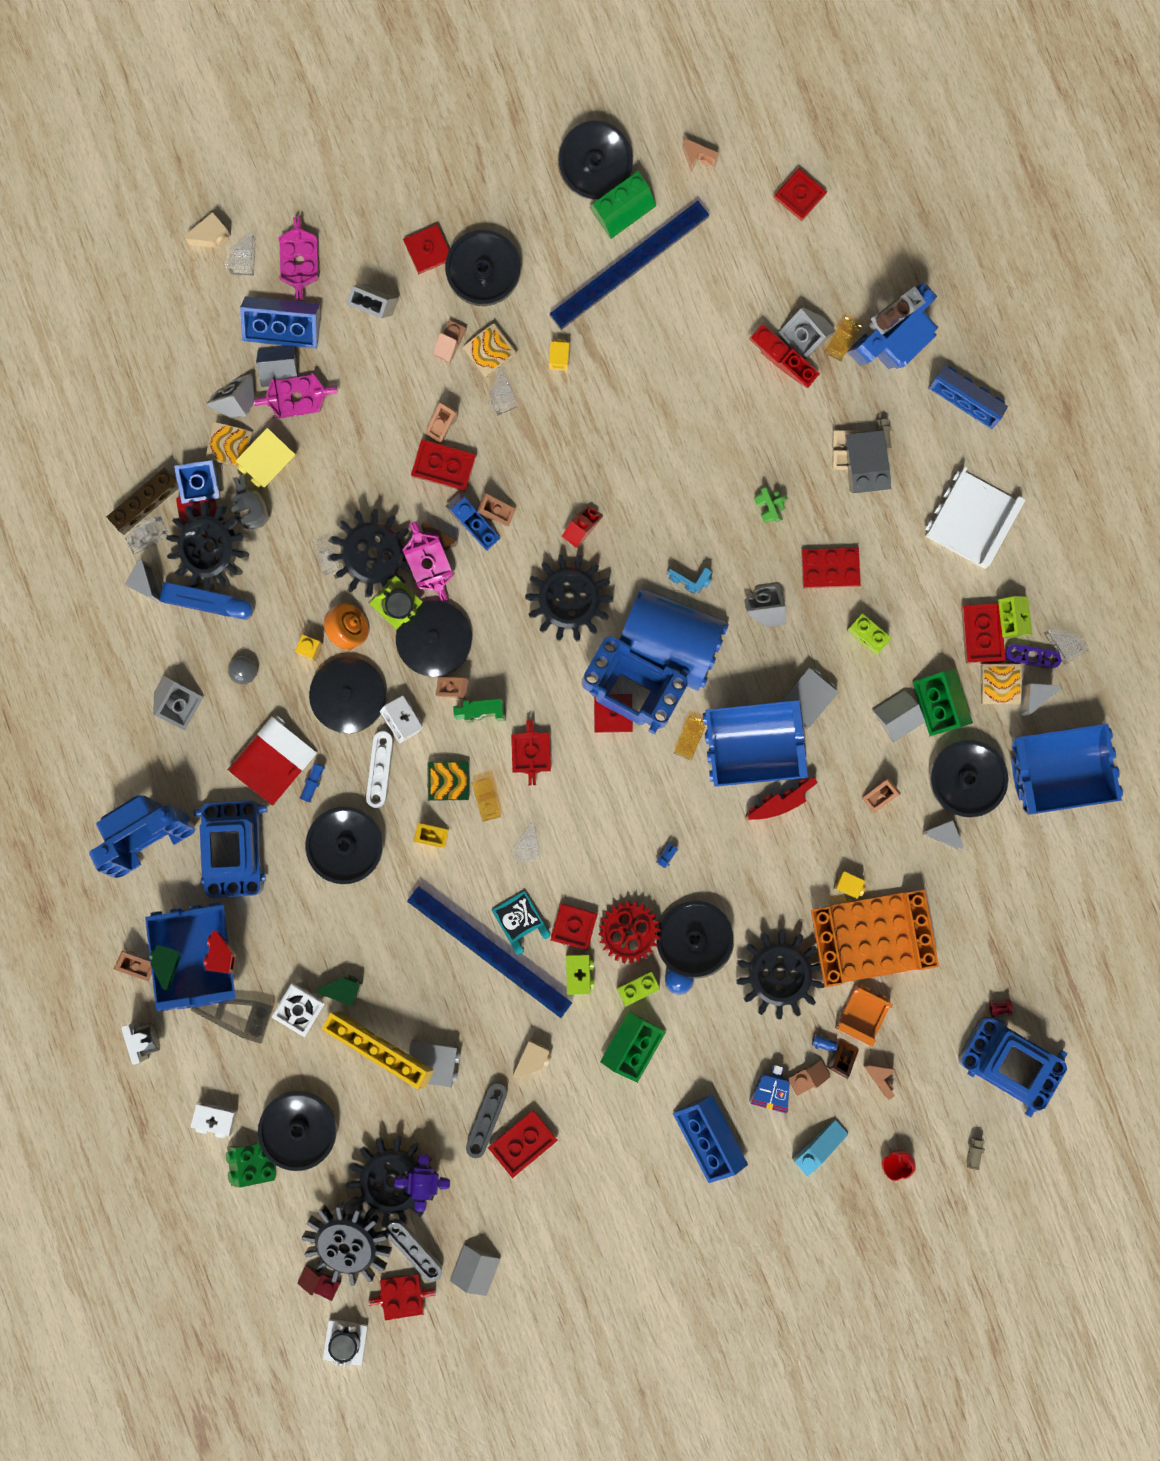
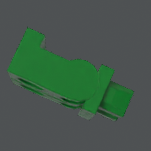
M502 699L474 702L463 701V705L453 706L454 718L456 720L464 719L467 723H472L473 719L480 721L485 717H495L498 722L506 721L505 703Z

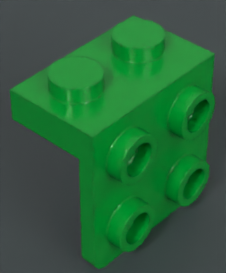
M259 1143L242 1147L236 1145L227 1147L226 1161L229 1164L230 1171L228 1172V1181L231 1183V1186L241 1188L275 1180V1164L265 1156Z

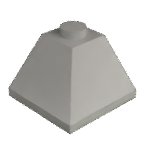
M801 308L778 334L791 349L793 348L806 359L820 348L836 331L824 317Z
M163 676L154 691L153 715L185 730L203 697Z

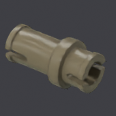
M889 419L877 420L878 428H876V431L884 430L886 448H892Z
M972 1138V1143L968 1148L970 1154L967 1168L973 1170L980 1169L981 1155L985 1150L983 1148L984 1140Z

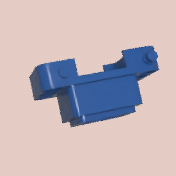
M925 282L915 286L925 300V304L906 316L881 335L878 329L870 336L865 333L849 348L847 353L859 366L868 364L878 357L888 369L905 367L936 337L935 331L939 327L924 310L937 298V295Z
M614 637L605 638L585 671L582 679L583 688L589 691L592 696H595L598 703L636 724L643 725L647 723L651 725L648 731L656 734L658 729L666 726L688 686L686 677L689 672L682 669L678 673L667 666L662 670L631 653L632 647L627 645L625 641ZM605 646H612L614 650L608 651ZM601 661L605 664V666L600 667L596 664V662ZM620 675L650 690L640 711L609 696ZM593 677L596 680V682L591 683L587 680V678ZM673 683L681 684L682 688H676ZM664 699H671L673 704H667ZM656 715H662L664 717V720H658L656 718Z
M137 795L102 816L101 820L96 823L104 842L92 849L89 855L98 872L113 878H120L142 865L137 856L138 852L166 835H169L173 845H176L191 836L196 829L189 815L172 805L162 806V804L144 795Z
M255 801L206 803L202 808L194 809V817L201 816V883L204 885V891L208 897L253 896L263 891L266 874H263V867H260L259 829H261L260 814L268 812L267 805H260ZM251 804L254 807V812L248 815L246 807ZM232 805L235 808V813L229 816L227 808ZM210 807H214L216 811L213 817H209L207 813ZM239 831L240 866L213 868L211 832ZM252 881L256 882L258 885V888L255 892H252L249 889V885ZM233 882L238 885L236 893L230 890V885ZM213 884H217L219 886V891L217 894H213L211 892V886Z
M989 1017L981 1018L959 1054V1064L969 1070L967 1074L974 1078L977 1075L1026 1104L1027 1110L1024 1114L1032 1117L1034 1112L1046 1108L1068 1070L1065 1063L1068 1053L1060 1050L1059 1054L1055 1056L1004 1026L1005 1021L999 1018L997 1021ZM990 1021L992 1029L986 1032L984 1025ZM981 1038L982 1046L975 1048L974 1043L976 1039ZM1013 1046L1043 1063L1028 1089L999 1072V1068ZM971 1055L973 1062L970 1065H966L965 1058ZM1058 1062L1060 1067L1056 1072H1053L1052 1069L1055 1063ZM1046 1079H1049V1087L1043 1088ZM1039 1096L1040 1103L1033 1105V1101Z

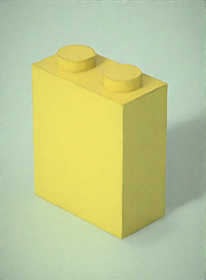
M267 428L236 460L238 463L236 467L244 475L248 473L252 477L250 481L255 486L265 488L295 457V454Z

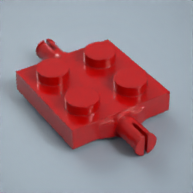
M526 720V732L511 734L512 773L528 774V786H532V778L533 786H535L536 774L551 772L550 733L534 732V720H530L531 727H529V720Z
M419 1274L381 1279L380 1296L369 1298V1306L381 1304L385 1321L424 1315V1297L436 1296L435 1287L423 1289L420 1284Z

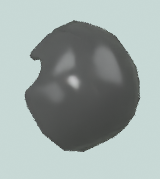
M238 656L229 663L228 675L233 682L246 685L257 676V665L253 659L247 656Z

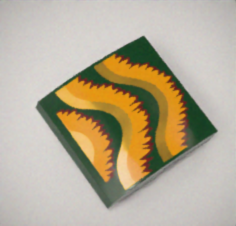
M427 762L428 801L469 800V762Z

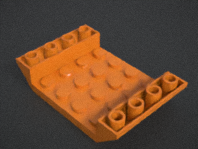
M925 890L897 893L811 910L824 987L911 970L939 967Z

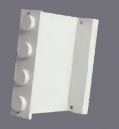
M964 467L961 471L958 470L952 480L955 483L952 488L948 487L943 496L946 499L943 504L939 503L934 512L937 515L934 521L930 520L925 529L928 532L925 536L986 569L990 566L1025 499L1020 496L1016 499L966 473L967 468Z

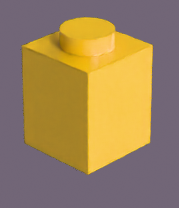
M557 339L555 342H550L549 369L568 370L570 344L566 343L565 340Z
M302 634L295 653L316 662L323 644Z
M841 871L834 889L858 899L866 889L864 885L865 880Z

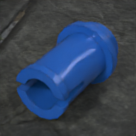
M668 843L660 857L657 856L656 863L663 868L670 866L669 862L678 851V848Z
M822 1034L814 1035L812 1046H815V1049L821 1048L835 1053L838 1041L822 1037Z

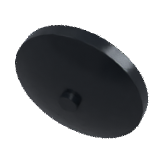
M603 121L581 123L570 130L561 142L558 151V169L561 178L566 186L580 197L599 200L628 179L632 171L633 156L629 142L619 129Z
M477 230L463 235L452 245L446 257L445 272L449 286L461 300L475 306H491L502 302L513 293L520 279L521 263L515 246L505 236L494 231Z
M442 601L422 602L416 609V614L411 616L408 622H403L396 630L397 651L402 661L414 672L427 677L445 676L457 670L466 661L472 646L471 628L465 616L453 605Z
M341 657L326 663L315 674L310 685L309 700L314 715L324 726L335 732L351 734L369 728L378 720L381 715L380 710L386 703V688L381 675L372 665L358 658Z
M964 740L947 746L935 758L930 771V786L935 799L945 810L960 817H979L991 812L1001 803L1008 788L1009 778L1004 760L995 749L979 741Z
M351 807L333 808L321 814L310 826L305 842L306 856L313 870L323 879L336 884L356 883L368 877L378 866L383 854L382 833L373 818L365 812Z
M689 901L677 905L664 916L659 925L661 932L657 933V936L661 940H656L658 953L665 965L679 976L690 979L711 976L722 969L731 957L734 948L732 925L726 915L710 903Z
M305 1091L288 1092L274 1099L263 1111L258 1124V1140L263 1153L273 1164L289 1171H304L320 1164L331 1152L337 1136L336 1119L329 1105L317 1095Z

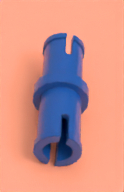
M313 763L309 777L304 781L306 784L299 797L301 800L311 803L314 792L320 785L319 780L325 769L324 766Z

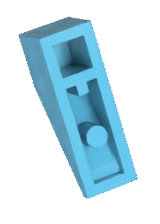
M834 1120L792 1159L808 1177L849 1134Z

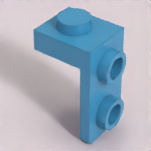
M670 568L667 571L669 580L676 584L682 583L685 585V589L693 594L695 592L700 593L703 587L707 588L713 579L710 577L712 571L707 568L704 569L696 584Z

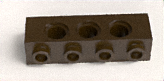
M164 467L107 515V519L120 533L125 535L179 489L177 480Z

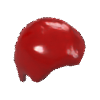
M905 1150L892 1151L881 1162L884 1174L892 1181L907 1179L916 1170L914 1157Z

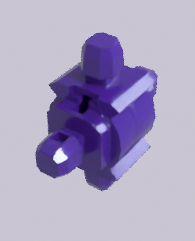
M420 1154L418 1156L417 1164L419 1166H413L412 1171L407 1170L406 1178L405 1176H396L394 1178V1186L397 1188H404L405 1186L406 1192L411 1194V1198L417 1199L415 1200L416 1211L421 1212L425 1211L427 1206L425 1199H432V1195H437L438 1188L440 1190L450 1188V1179L447 1177H440L439 1179V1174L434 1171V1168L428 1166L430 1165L428 1154Z

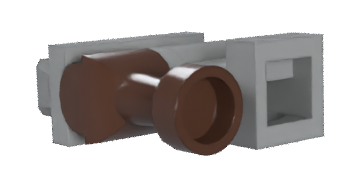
M914 286L903 294L897 302L894 301L872 317V323L869 325L873 332L878 329L882 335L926 302Z

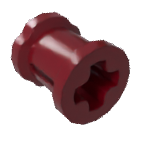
M1006 998L1005 1001L989 1000L991 1017L1002 1014L1012 1016L1010 998Z

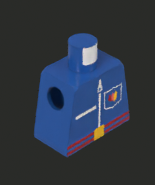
M773 1064L770 1075L761 1073L751 1095L750 1104L787 1114L790 1081L782 1078L784 1067Z

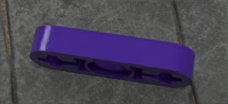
M1012 644L1005 649V658L1009 662L1047 669H1054L1061 663V656L1056 651ZM1015 648V652L1023 653V650H1025L1023 656L1017 655L1012 658V654H1009V651ZM1030 651H1034L1038 655V659L1035 662H1031L1028 659ZM1042 653H1044V658L1051 657V655H1053V659H1055L1056 662L1050 665V661L1043 660L1041 664L1040 662L1042 660Z

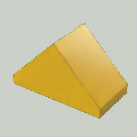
M417 823L413 842L445 848L449 830Z

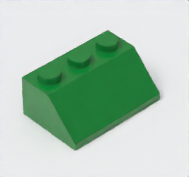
M637 171L594 202L589 208L609 238L612 239L654 209L656 204L649 186L639 171Z
M956 669L943 671L912 682L930 737L973 724Z
M628 1011L600 1063L613 1072L638 1083L666 1031Z

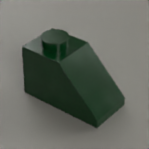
M156 945V948H152L149 956L150 964L162 988L170 991L182 952Z
M348 975V977L340 978L317 989L316 993L349 1006H354L363 983L358 982L359 978Z

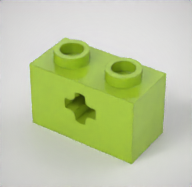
M1013 596L999 599L1003 638L1033 635L1028 597Z
M863 613L847 630L875 655L880 653L891 640L888 634Z
M589 954L566 955L567 995L590 994V990H594V978H590V970H593V958H589ZM578 969H582V972L586 973V976H582V980H578V976L574 975V973H578Z
M652 971L617 987L625 1007L660 990Z

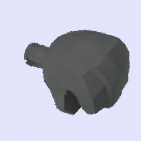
M245 475L233 478L238 495L231 498L234 503L231 508L232 512L238 514L249 508L251 510L250 514L241 519L242 527L247 530L263 527L269 520L264 498L258 491H249Z

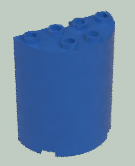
M641 587L620 640L625 641L627 645L632 647L631 653L662 670L666 666L678 673L682 669L689 672L686 677L688 680L687 687L699 691L700 687H705L708 677H705L706 672L713 668L716 657H713L714 652L718 653L723 642L720 639L721 634H726L729 624H726L724 619Z
M800 700L705 710L706 713H703L704 725L707 724L705 741L706 744L710 743L707 759L708 763H712V770H709L710 782H714V787L808 778L806 743Z
M1108 724L1017 737L1013 740L1012 749L1015 755L1011 756L1013 779L1019 801L1023 800V810L1026 814L1031 815L1122 801L1123 789L1118 782L1120 772L1118 766H1114L1113 759L1116 758V750L1112 747L1111 743L1113 733Z
M221 902L210 903L209 907L206 908L201 907V905L191 906L189 911L177 908L171 909L170 913L162 914V911L151 912L150 916L145 917L149 955L152 948H156V945L182 952L170 991L162 988L151 966L156 1011L200 1007L236 999L233 974L205 970L206 966H204L205 955L209 952L207 940L212 931L221 932L229 943L225 909Z

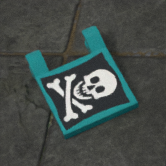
M525 891L491 910L517 955L524 952L518 939L535 929L539 930L543 939L550 937L549 931Z

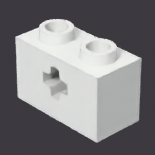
M404 696L388 703L380 710L399 744L418 734L423 729L421 719L415 716L411 703Z
M199 1102L195 1106L190 1128H195V1131L198 1133L207 1134L208 1131L215 1133L214 1136L226 1138V1136L233 1133L238 1110ZM213 1117H215V1121H218L215 1125H213V1121L210 1120Z

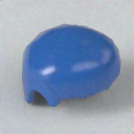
M670 969L666 971L665 986L672 994L683 995L692 988L694 979L679 976Z

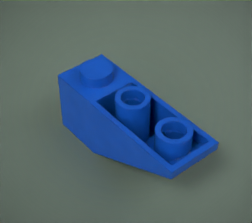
M458 493L445 505L451 514L486 551L500 539L497 533L463 495Z

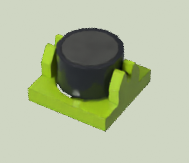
M394 575L368 603L397 630L403 622H408L410 617L416 614V609L422 601Z

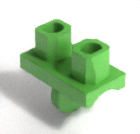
M765 487L761 489L762 492L756 495L754 500L758 507L767 504L769 510L761 513L764 523L783 520L779 508L781 511L786 509L784 502L788 500L787 496L781 497L779 491L775 492L773 496L770 488L767 489Z

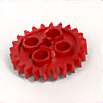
M626 901L625 906L619 902L618 909L612 906V913L606 911L607 919L601 918L605 924L599 925L603 932L598 933V935L604 937L600 943L606 944L603 950H610L608 956L612 957L615 955V961H619L622 958V963L625 964L627 959H629L630 964H633L634 959L641 963L642 956L648 959V952L654 954L651 949L652 946L658 947L655 940H661V938L656 933L661 932V929L656 928V926L660 922L653 921L656 918V914L649 915L651 913L650 908L644 911V904H641L638 908L636 901H634L632 906L629 901ZM624 915H629L630 921L627 924L621 923ZM646 923L647 930L639 933V925ZM627 929H632L633 935L628 936L626 933ZM616 932L621 933V939L618 942L613 941V935ZM626 940L625 947L622 948L621 946ZM636 940L638 941V948L632 951L630 943Z

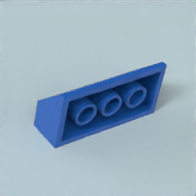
M244 297L240 306L242 341L317 349L320 328V304Z
M944 365L928 388L990 429H993L998 424L1008 408L1004 400L999 397H993L987 389L976 386L970 378L962 377L950 366Z
M713 1095L698 1099L673 1113L708 1183L735 1176L748 1166Z

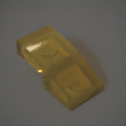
M845 317L825 353L841 362L862 326Z
M691 716L688 717L674 754L692 761L706 727L703 721Z
M491 778L472 782L482 822L501 817Z

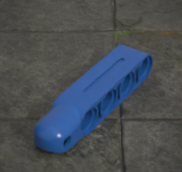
M163 582L159 599L163 603L242 620L249 619L254 612L253 605L247 600Z

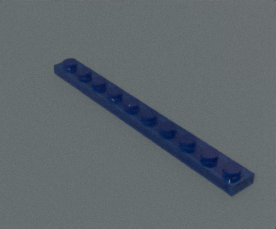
M696 201L557 307L549 316L560 330L564 329L708 219V212L699 201Z
M420 886L417 887L407 900L409 904L558 1017L562 1018L572 1005V1001Z

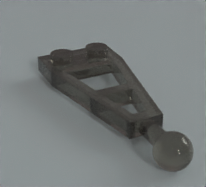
M234 999L219 1003L215 1016L199 1007H193L191 1011L243 1039L262 1044L274 1006L254 1000ZM226 1004L252 1006L244 1032L222 1020Z

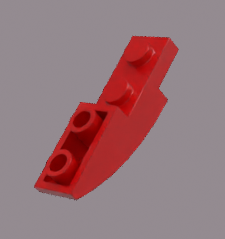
M761 324L749 338L762 351L761 354L802 386L809 388L820 375L793 348L790 349L764 324Z
M814 777L810 779L804 778L798 783L799 787L793 791L791 788L782 794L783 799L779 794L774 796L772 793L763 799L764 804L760 807L755 805L747 811L749 815L746 816V819H767L799 807L807 801L803 794L818 782Z

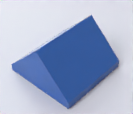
M213 460L174 465L182 503L220 498L219 474Z

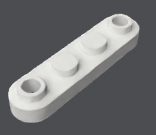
M384 731L378 732L373 738L366 795L367 803L373 808L382 807L387 797L393 738ZM382 738H386L387 743L385 745H381L380 740ZM375 795L380 796V800L378 802H375L373 800V797Z

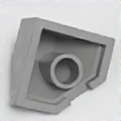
M251 374L236 378L231 382L232 385H229L224 390L220 389L206 403L207 406L231 418L244 417L249 414V409L254 404L253 377Z
M779 584L759 586L752 597L748 596L744 599L747 615L766 627L786 625L785 603Z

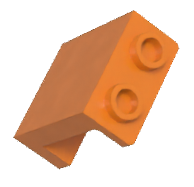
M862 985L859 988L855 986L835 1028L873 1047L878 1030L893 1004L889 1003L890 999L884 995L879 994L877 997L871 994L872 990Z

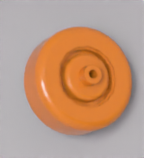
M340 603L331 608L324 617L325 632L330 641L338 648L352 650L366 641L369 634L367 619L362 611L353 604Z

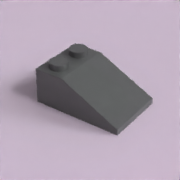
M884 430L845 434L850 492L862 493L891 489L890 466Z

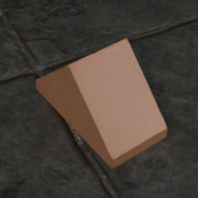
M887 778L881 781L862 799L875 813L900 795L901 792Z

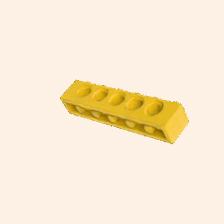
M331 1012L321 1029L416 1089L426 1088L435 1071L341 1012Z

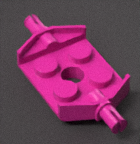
M293 217V230L278 237L280 245L279 279L283 283L295 288L296 300H299V298L303 300L304 287L318 280L317 238L315 235L302 230L301 217ZM297 257H303L304 262L301 265L294 263Z
M313 373L308 376L274 381L272 379L266 396L254 398L255 406H270L279 419L320 412L325 397L330 394H338L336 385L323 387ZM296 392L302 394V399L299 402L292 401V395Z
M417 521L411 522L409 525L413 532V538L403 548V552L418 588L435 590L443 602L448 599L444 586L453 577L455 572H452L439 540L440 535L422 533ZM423 559H431L433 566L430 568L425 567Z

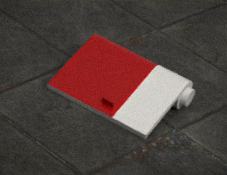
M273 716L270 717L227 769L272 806L317 754L316 751L284 726L286 722L279 716L275 718Z

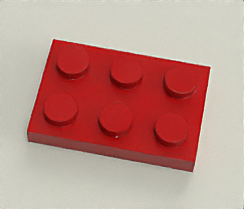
M421 439L411 477L466 492L476 454Z
M859 548L801 550L803 589L861 586Z
M999 604L962 606L966 663L1005 661V646L1002 636Z
M532 1110L493 1142L488 1149L513 1179L555 1144L558 1139L537 1113Z

